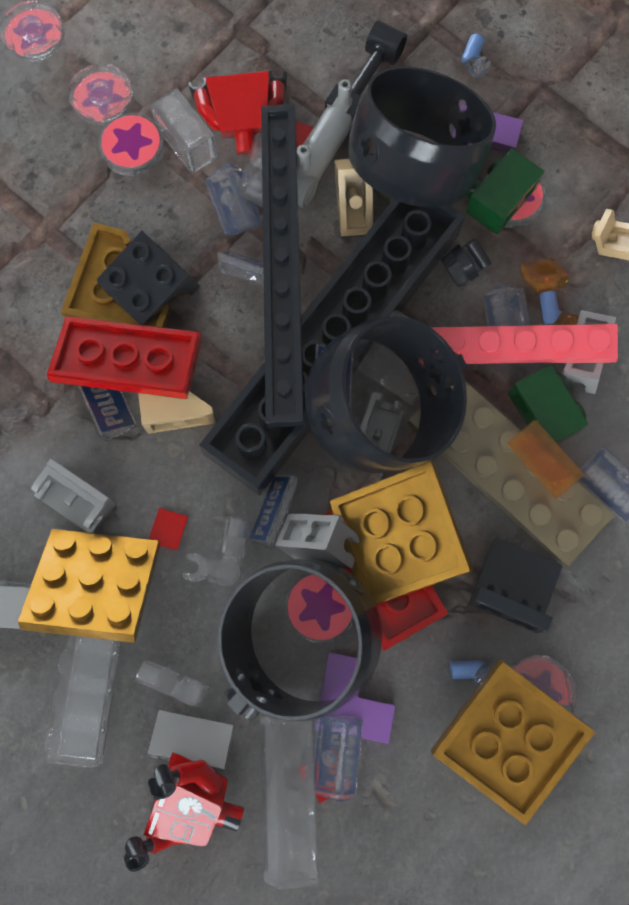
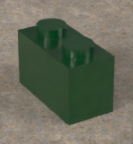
M513 148L503 159L498 156L489 167L487 178L483 182L477 180L467 194L470 201L466 213L497 235L537 189L544 174L543 169Z
M552 365L516 382L508 392V396L539 447L544 452L577 435L589 425L586 421L585 410L581 404L574 402L568 392L565 378L561 373H556Z

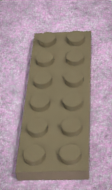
M465 381L467 390L465 419L458 436L441 455L564 568L568 567L615 515ZM421 408L407 423L416 432H418L420 425Z

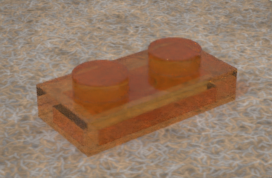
M537 420L531 422L507 443L555 499L585 475Z

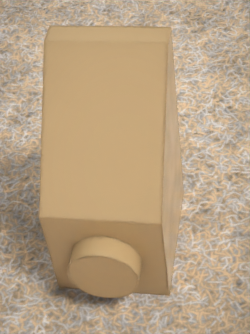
M350 159L334 160L341 237L365 235L373 225L372 187L357 174Z
M190 391L188 399L138 393L141 422L148 434L217 423L213 408Z

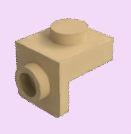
M606 209L601 220L596 221L592 231V239L595 240L598 255L629 260V223L616 221L614 210Z

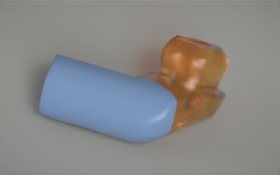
M546 291L539 295L545 325H577L579 317L576 314H565L559 310L556 291Z

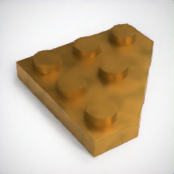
M93 222L60 312L64 318L69 316L140 325L97 283V278L130 244L131 239L125 230ZM167 303L146 326L166 328L171 314Z

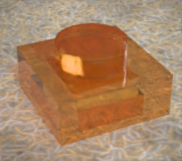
M553 258L522 263L520 275L535 293L566 287L568 275Z

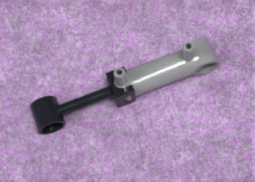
M380 20L376 21L370 30L365 44V51L370 53L371 56L353 84L347 79L341 80L339 84L334 86L327 97L324 112L303 145L297 148L298 207L305 209L311 202L320 178L348 133H350L361 94L381 62L386 61L392 65L397 63L405 48L407 33Z

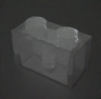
M178 88L150 104L156 128L191 174L218 158L214 134Z

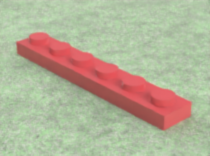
M617 324L431 327L443 337L455 353L462 354L466 364L616 363L618 359ZM418 357L419 363L424 364L423 360Z

